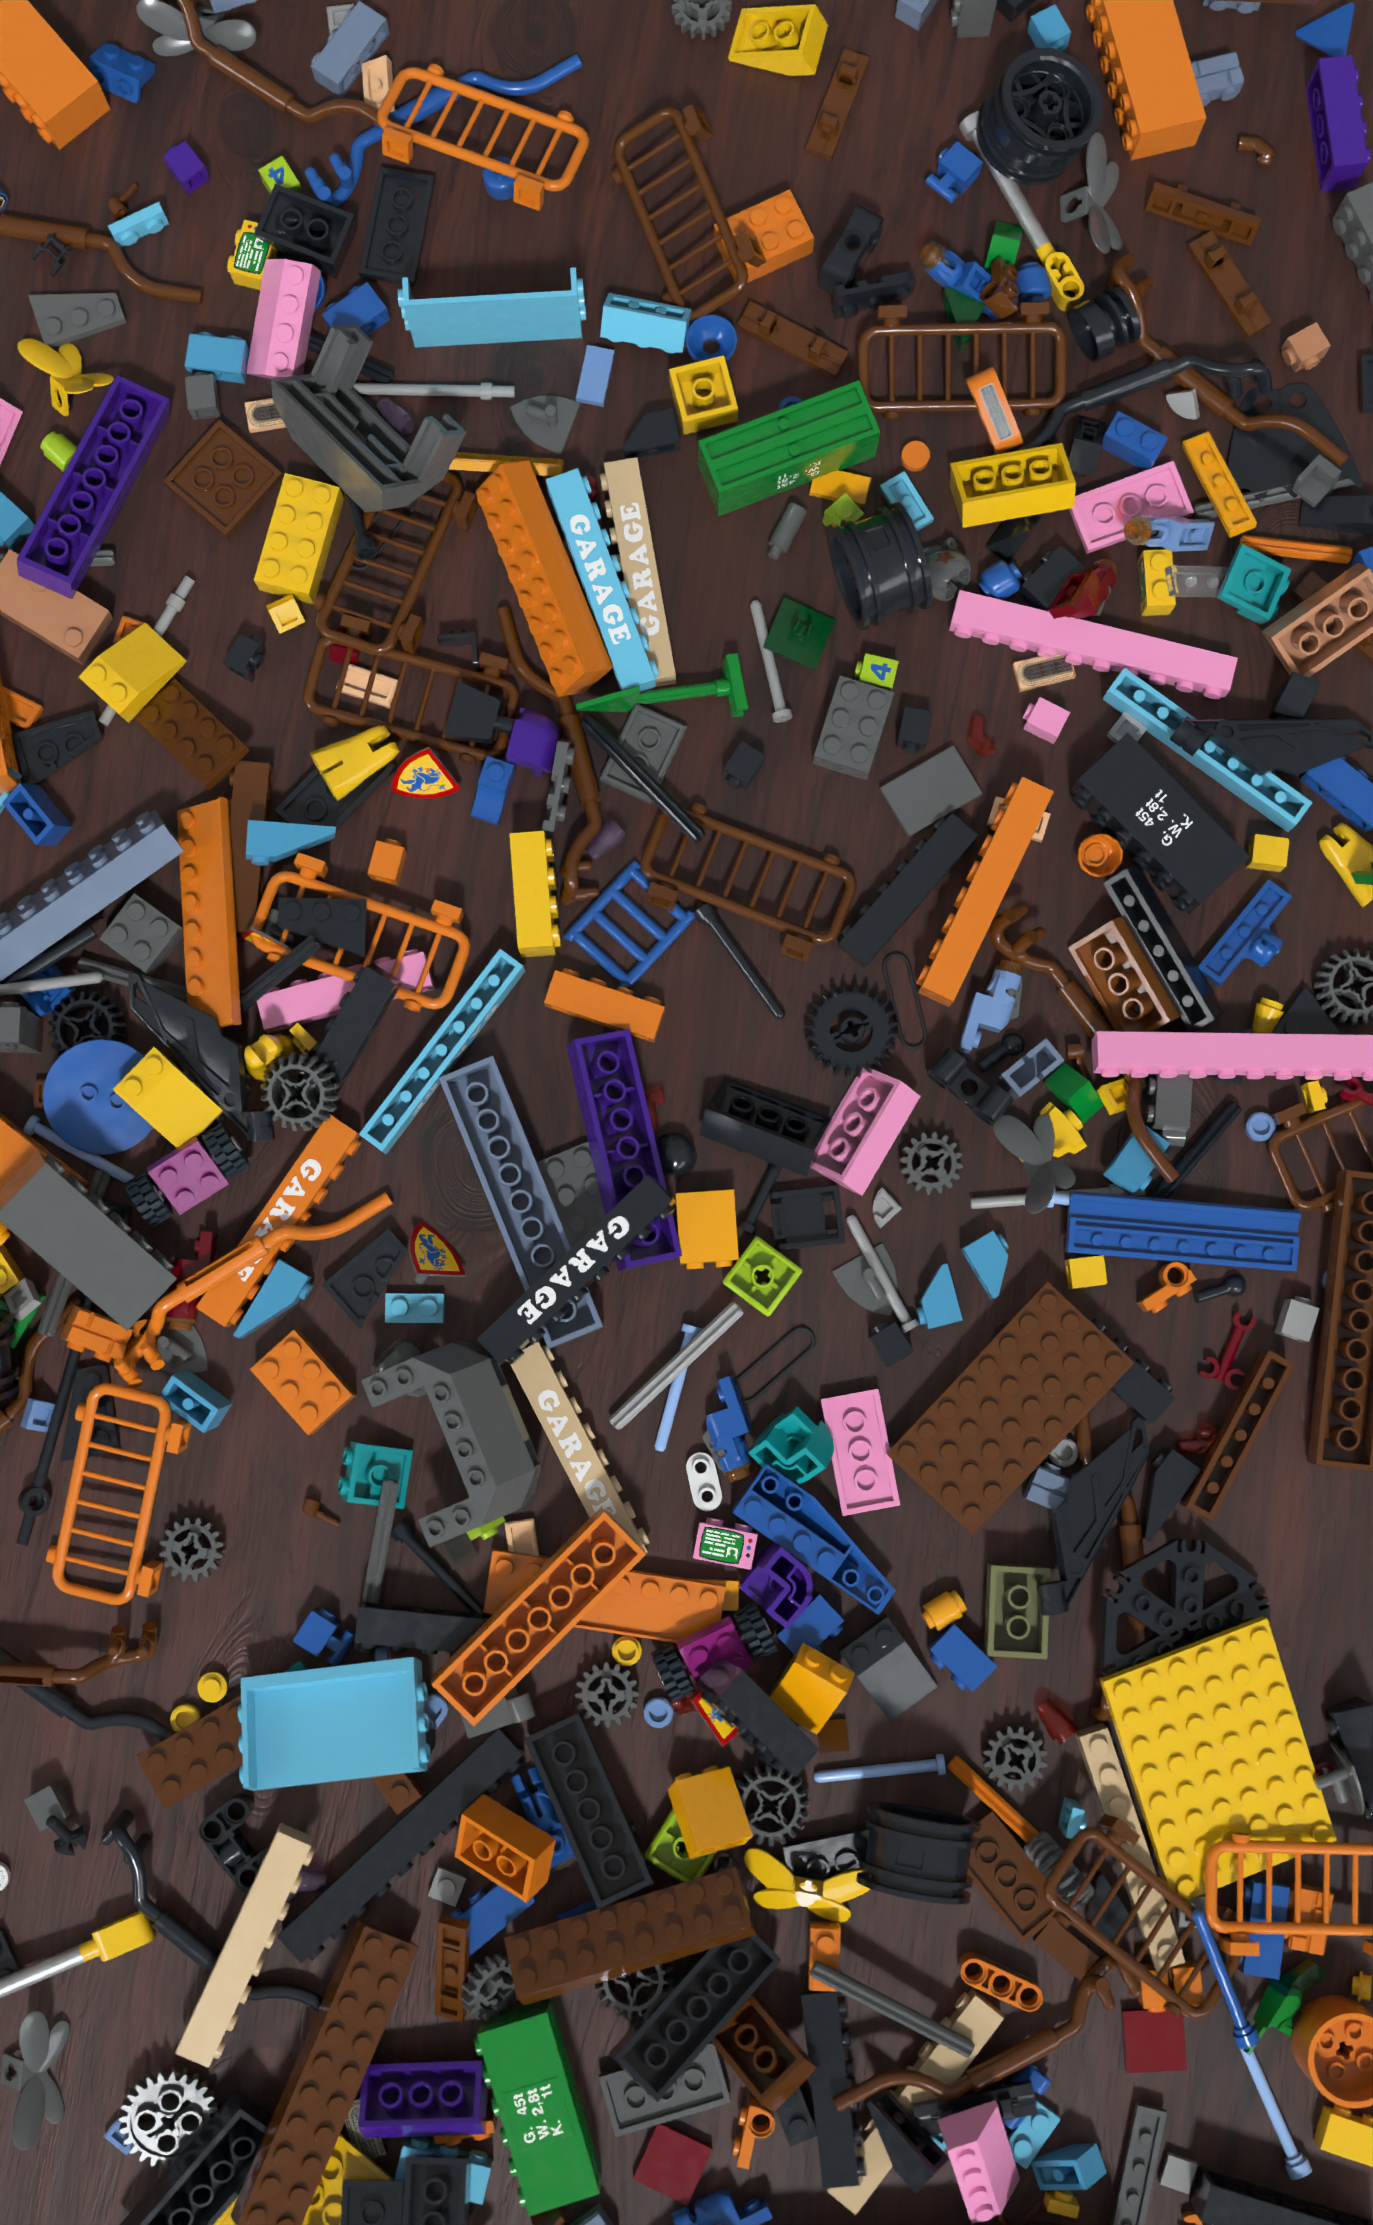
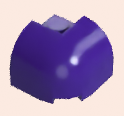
M520 708V719H515L506 759L510 764L530 768L532 775L543 778L544 772L552 774L557 741L561 739L556 724L549 717L536 711Z
M774 1543L756 1558V1564L739 1583L738 1587L757 1602L765 1612L789 1630L811 1601L813 1583L810 1573L805 1566L780 1544Z

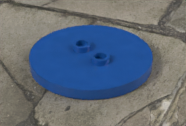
M105 1038L80 1042L62 1053L51 1066L43 1088L44 1111L51 1127L58 1136L78 1150L100 1155L119 1153L141 1142L150 1133L153 1126L129 1106L113 1088L145 1055L127 1043Z

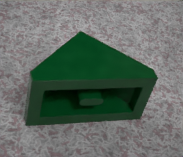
M951 287L944 289L942 303L949 323H979L984 312V303ZM954 335L959 351L966 349L972 335Z

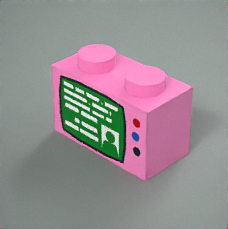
M710 1517L706 1518V1522H699L693 1558L751 1570L758 1536L757 1532H752V1526L735 1523V1528L723 1526L724 1520Z

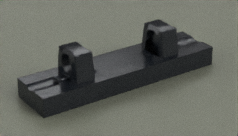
M1031 2080L986 2088L976 2093L971 2091L951 2100L936 2098L912 2103L914 2119L929 2136L941 2134L937 2120L996 2100L998 2106L997 2098L1001 2107L999 2112L1002 2121L1038 2114Z

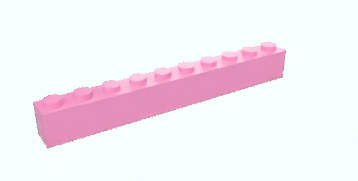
M959 590L949 631H953L956 636L961 638H971L973 636L981 638L984 643L990 645L1002 643L1010 645L1012 650L1019 652L1031 650L1037 652V655L1047 658H1054L1055 654L1066 656L1065 662L1073 665H1081L1082 663L1092 665L1093 669L1100 672L1112 670L1121 673L1126 668L1137 677L1148 679V682L1159 686L1170 684L1176 686V689L1179 691L1192 692L1194 690L1204 693L1205 697L1211 699L1225 698L1231 689L1238 659L1237 657L1073 617L1067 618L1065 616L1053 619L1048 611Z
M1097 1031L1092 1038L1093 1073H1101L1103 1077L1131 1074V1077L1134 1078L1147 1077L1148 1074H1160L1161 1078H1174L1178 1074H1189V1077L1194 1079L1204 1078L1207 1075H1218L1220 1079H1231L1236 1077V1075H1247L1248 1079L1276 1076V1079L1280 1080L1292 1079L1294 1076H1305L1307 1080H1318L1323 1078V1076H1334L1335 1080L1363 1077L1365 1081H1373V1035Z

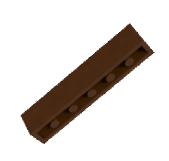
M239 761L235 765V769L230 770L229 784L233 786L232 797H228L236 936H240L251 927L264 892L266 866L251 864L252 860H246L248 820L270 822L274 768L270 763Z
M1261 1350L1199 1467L1201 1472L1188 1488L1179 1505L1204 1519L1213 1521L1295 1366L1294 1363L1270 1350Z

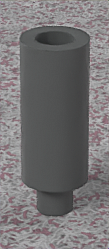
M789 503L769 541L771 549L768 556L772 559L778 560L781 553H787L807 514L803 507L795 503Z

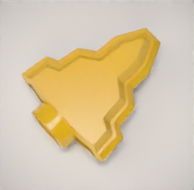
M1049 1102L1039 1112L1040 1115H1048L1053 1123L1055 1133L1053 1157L1059 1158L1068 1152L1076 1154L1087 1147L1078 1132L1083 1128V1125L1070 1109L1062 1113L1053 1103Z

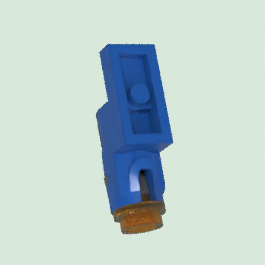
M935 242L928 243L919 254V261H921L923 269L944 289L951 287L982 302L979 298L980 293L992 281V277L976 261L964 263L954 252L948 251L942 244H936ZM985 305L984 313L991 320H999Z
M730 1375L719 1379L720 1386H717L720 1401L722 1403L726 1402L728 1408L707 1415V1431L702 1438L718 1468L723 1471L724 1477L727 1476L729 1482H734L752 1475L749 1469L752 1466L748 1458L745 1438H741V1435L752 1431L753 1427L735 1377Z

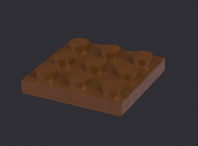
M218 420L163 480V483L228 539L284 476L280 470L222 421Z

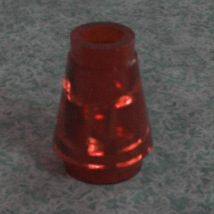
M1049 1699L1035 1710L1052 1740H1056L1060 1745L1078 1731L1074 1725L1075 1721Z

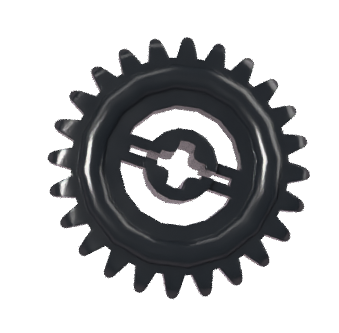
M843 984L841 994H838L835 988H831V998L821 994L820 997L823 1005L816 1002L812 1004L817 1014L807 1013V1017L813 1023L804 1025L806 1030L812 1031V1034L805 1036L804 1039L814 1042L808 1048V1051H818L814 1061L818 1062L824 1059V1070L828 1069L831 1065L834 1066L833 1074L835 1076L843 1069L845 1078L849 1077L851 1070H854L857 1078L861 1077V1070L863 1068L872 1073V1064L882 1068L879 1058L886 1060L891 1058L885 1050L896 1049V1045L889 1040L899 1037L898 1033L890 1031V1029L898 1026V1022L889 1021V1018L895 1014V1011H884L889 1003L888 1000L878 1003L879 992L869 997V987H866L861 994L857 984L854 985L852 992H849L846 985ZM856 1011L867 1017L863 1021L858 1017H847L841 1022L838 1032L830 1034L831 1023L842 1012ZM848 1024L852 1027H860L856 1032V1037H853L851 1033L843 1034L847 1030ZM872 1028L871 1041L860 1051L847 1052L835 1045L839 1042L848 1045L857 1044L861 1041L865 1031Z

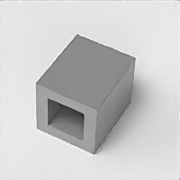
M1295 1296L1294 1300H1284L1274 1333L1300 1342H1309L1320 1308L1311 1306L1312 1300L1300 1296Z

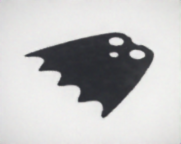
M1304 383L1288 384L1281 390L1272 389L1271 392L1266 394L1260 393L1258 388L1248 391L1240 407V411L1246 416L1277 413L1298 417L1324 434L1346 452L1349 458L1339 467L1305 438L1290 430L1263 428L1245 431L1235 426L1230 447L1228 469L1239 489L1245 488L1251 492L1271 489L1274 486H1286L1283 488L1293 498H1296L1298 495L1292 491L1294 487L1292 484H1295L1298 476L1319 454L1342 471L1339 479L1348 478L1358 487H1363L1356 464L1338 426L1321 398L1309 385ZM1296 392L1304 394L1307 399L1306 405L1300 409L1293 408L1289 403L1290 395ZM1260 396L1269 398L1272 403L1271 409L1264 413L1257 411L1254 408L1255 399ZM1268 491L1255 494L1254 496L1256 499L1265 498Z

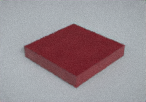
M1143 2008L1121 2009L1125 2071L1127 2074L1187 2070L1183 2013L1176 2017L1167 2010L1163 2012H1149Z
M666 2123L658 2124L655 2126L633 2175V2180L688 2206L713 2146Z

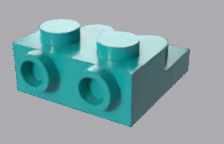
M1241 544L1237 547L1216 598L1238 608L1236 613L1262 625L1273 620L1279 610L1278 600L1285 593L1290 583L1288 577L1291 569Z
M351 1441L350 1448L345 1447L343 1451L342 1463L347 1465L345 1477L341 1476L338 1482V1494L342 1495L341 1500L348 1503L379 1506L383 1481L385 1479H395L399 1481L395 1508L404 1509L413 1450Z

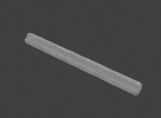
M732 1302L609 1417L613 1427L620 1430L743 1315L742 1309Z

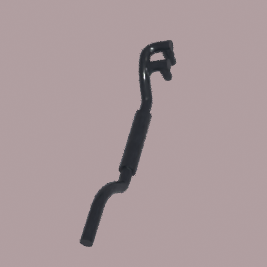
M1188 354L1171 361L1163 359L1079 391L1080 395L1062 401L1052 410L1044 428L1033 440L1010 452L1047 446L1057 433L1066 415L1081 409L1089 411L1173 379L1174 374L1188 369H1196L1207 374L1224 377L1229 396L1232 399H1238L1243 395L1241 377L1254 376L1260 393L1266 394L1271 392L1273 388L1271 371L1258 358L1242 363L1219 362L1199 354Z
M0 1646V1661L22 1662ZM15 1685L61 1719L65 1716L85 1730L94 1731L105 1727L129 1726L144 1730L160 1741L175 1733L161 1722L142 1713L114 1711L89 1715L73 1704L75 1700L56 1686Z
M127 1809L121 1811L101 1837V1843L108 1846L115 1840L123 1852L124 1862L129 1865L131 1871L134 1905L153 1922L151 1926L210 1975L220 1952L167 1908L162 1910L149 1899L143 1857L152 1844V1838L144 1833L134 1842L127 1831V1828L134 1819V1814ZM250 1982L247 1984L252 1986L247 1997L248 2000L290 1999L301 2002L318 2012L323 1997L318 1993L294 1984L269 1983L253 1985Z

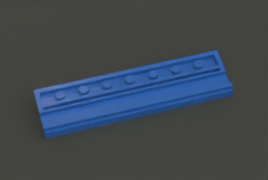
M1069 1191L1065 1252L1297 1272L1300 1238L1298 1237L1299 1219H1301L1299 1210Z

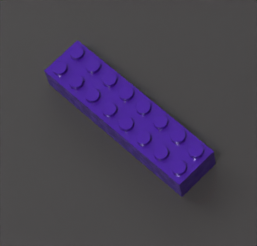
M116 375L17 558L19 576L73 599L170 416L169 398Z
M630 1029L574 1039L566 1047L606 1215L647 1175H652L666 1191L667 1188ZM672 1213L662 1222L658 1219L650 1226L653 1229L650 1235L642 1242L636 1240L629 1247L632 1250L630 1254L618 1263L616 1261L618 1272L669 1261L682 1256Z

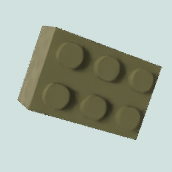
M987 1563L983 1649L987 1656L1047 1659L1049 1615L1040 1614L1036 1584L1050 1581L1051 1569L1049 1567Z

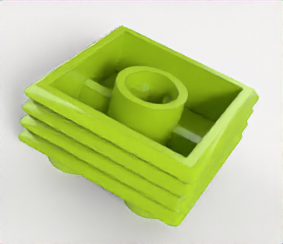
M755 1237L725 1277L723 1284L758 1311L769 1317L801 1275L802 1269L761 1238ZM764 1269L768 1270L767 1277L770 1279V1282L768 1284L766 1282L758 1284L756 1282L757 1276L754 1273L757 1270L760 1272Z
M672 1808L645 1851V1859L684 1883L703 1877L717 1852L693 1859L689 1858L687 1849L683 1853L680 1852L678 1842H684L674 1809Z

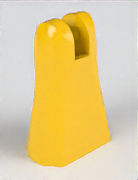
M385 725L372 727L362 733L310 752L316 767L337 802L358 787L369 776L392 761L400 752L395 742L389 743L376 751L373 747L383 742L390 736V732Z
M1341 822L1333 830L1344 846L1341 847L1329 835H1325L1319 840V846L1357 902L1364 908L1373 900V885L1355 884L1351 873L1355 871H1373L1370 864L1373 862V846L1354 829Z
M282 1033L274 1035L264 1034L253 1045L247 1046L244 1058L249 1074L256 1080L268 1082L263 1076L267 1072H272L269 1067L272 1063L279 1064L278 1059L285 1056L289 1058V1054L294 1052L298 1055V1047L291 1041L293 1038Z

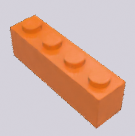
M563 968L562 972L555 970L544 1001L546 1007L617 1031L630 1029L631 1036L652 1043L655 1042L665 1013V1007L660 1005V1000L650 996H645L644 1000L634 997L633 991L623 987H618L616 991L606 987V982L591 977L590 981L578 978L580 974L570 969Z

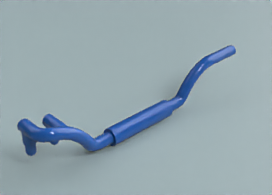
M574 54L540 75L524 81L501 80L477 71L464 74L455 81L471 87L479 86L502 95L525 96L539 92L582 68V63L578 55ZM437 86L429 90L411 126L445 108L452 92ZM459 94L457 95L455 101H457L458 99H460V95H459ZM419 97L391 112L389 117L404 126ZM373 124L374 127L360 134L354 140L351 146L348 167L342 161L339 154L333 153L329 156V161L341 183L332 194L313 167L305 170V175L319 201L338 208L350 197L361 174L365 149L382 140L384 130Z

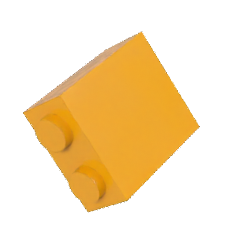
M734 1190L676 1193L678 1236L682 1253L680 1265L686 1264L687 1270L703 1269L704 1263L715 1262L716 1268L733 1267V1261L739 1260Z
M803 1642L774 1684L769 1697L791 1720L817 1735L847 1694L855 1673Z
M718 1765L711 1766L702 1770V1774L692 1776L691 1772L681 1774L675 1778V1782L668 1788L667 1791L690 1859L744 1845L753 1836L730 1766L719 1769Z

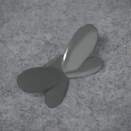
M140 0L138 2L136 11L139 18L155 31L164 34L153 42V50L156 54L178 56L194 49L188 39L186 24L181 11L161 0ZM199 5L196 8L201 35L215 47L222 46L237 56L234 51L244 50L254 45L256 31L249 22L239 19L219 22L224 17V11L214 14L213 9L210 7ZM207 13L212 14L213 16L205 17L202 16V14Z
M1095 132L1087 146L1086 171L1088 186L1060 197V220L1066 223L1084 215H1089L1091 238L1096 247L1102 253L1107 254L1110 251V246L1116 251H1120L1123 246L1117 227L1104 209L1105 204L1116 189L1119 179V167L1113 161L1107 164L1104 137L1101 133ZM1073 198L1082 200V204L1078 205L1073 213H1068L1067 206Z
M1042 1114L1037 1117L1033 1131L1023 1122L1010 1115H1002L993 1125L997 1139L1012 1154L1023 1160L1024 1168L1031 1182L1025 1197V1208L1028 1213L1036 1214L1043 1211L1049 1205L1056 1186L1068 1189L1075 1183L1076 1177L1074 1172L1062 1162L1052 1160L1055 1133L1053 1123L1048 1115Z
M40 2011L28 2013L20 2024L18 2038L23 2059L9 2053L2 2055L1 2083L15 2090L22 2091L16 2105L12 2123V2139L14 2145L19 2150H28L34 2145L39 2136L44 2116L52 2124L59 2123L64 2116V2104L61 2093L47 2073V2070L63 2050L69 2036L70 2027L66 2021H59L49 2031L47 2020ZM10 2063L14 2066V2070L17 2071V2076L13 2080L9 2076Z

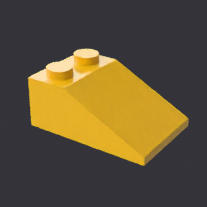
M816 4L741 9L728 59L731 62L788 76L815 75L828 24Z
M144 623L100 654L81 673L79 678L129 723L187 661L151 627Z
M155 1047L113 1088L129 1106L176 1148L192 1138L198 1137L223 1112L205 1092L162 1051Z

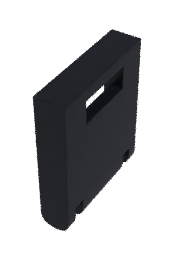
M839 1185L769 1193L770 1199L776 1200L781 1198L780 1204L770 1205L774 1240L786 1238V1244L775 1245L777 1251L845 1244ZM834 1201L837 1229L826 1230L823 1202Z

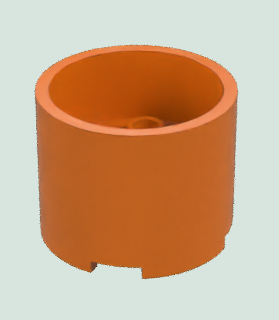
M1326 1995L1311 2001L1301 2010L1302 2013L1296 2021L1291 2034V2048L1295 2061L1316 2088L1333 2103L1347 2108H1364L1373 2105V2014L1359 2002L1346 1998L1343 1995ZM1344 2042V2044H1342L1343 2050L1338 2051V2049L1340 2048L1339 2043Z

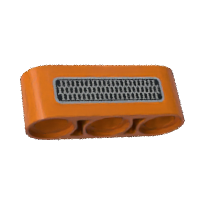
M990 367L966 378L967 385L996 455L1022 445L1023 440L994 368Z
M966 1952L959 1958L958 1970L962 1979L968 1985L1024 2011H1035L1041 2006L1043 1995L1036 1981L976 1952ZM978 1963L980 1969L976 1974L969 1975L965 1973V1968L968 1964ZM999 1975L1006 1976L1007 1983L1003 1987L998 1988L992 1985L995 1977ZM1025 1988H1033L1035 1990L1034 1996L1029 2000L1020 1998L1021 1992Z

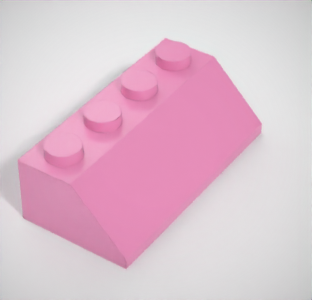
M288 259L265 260L246 374L269 379L303 375L321 270L314 265Z
M863 1068L861 1070V1077L857 1078L856 1076L834 1113L812 1169L842 1187L863 1196L921 1096L898 1079L873 1069L872 1073H869Z
M996 2100L937 2120L971 2224L985 2222L992 2217L1000 2215L1020 2180Z

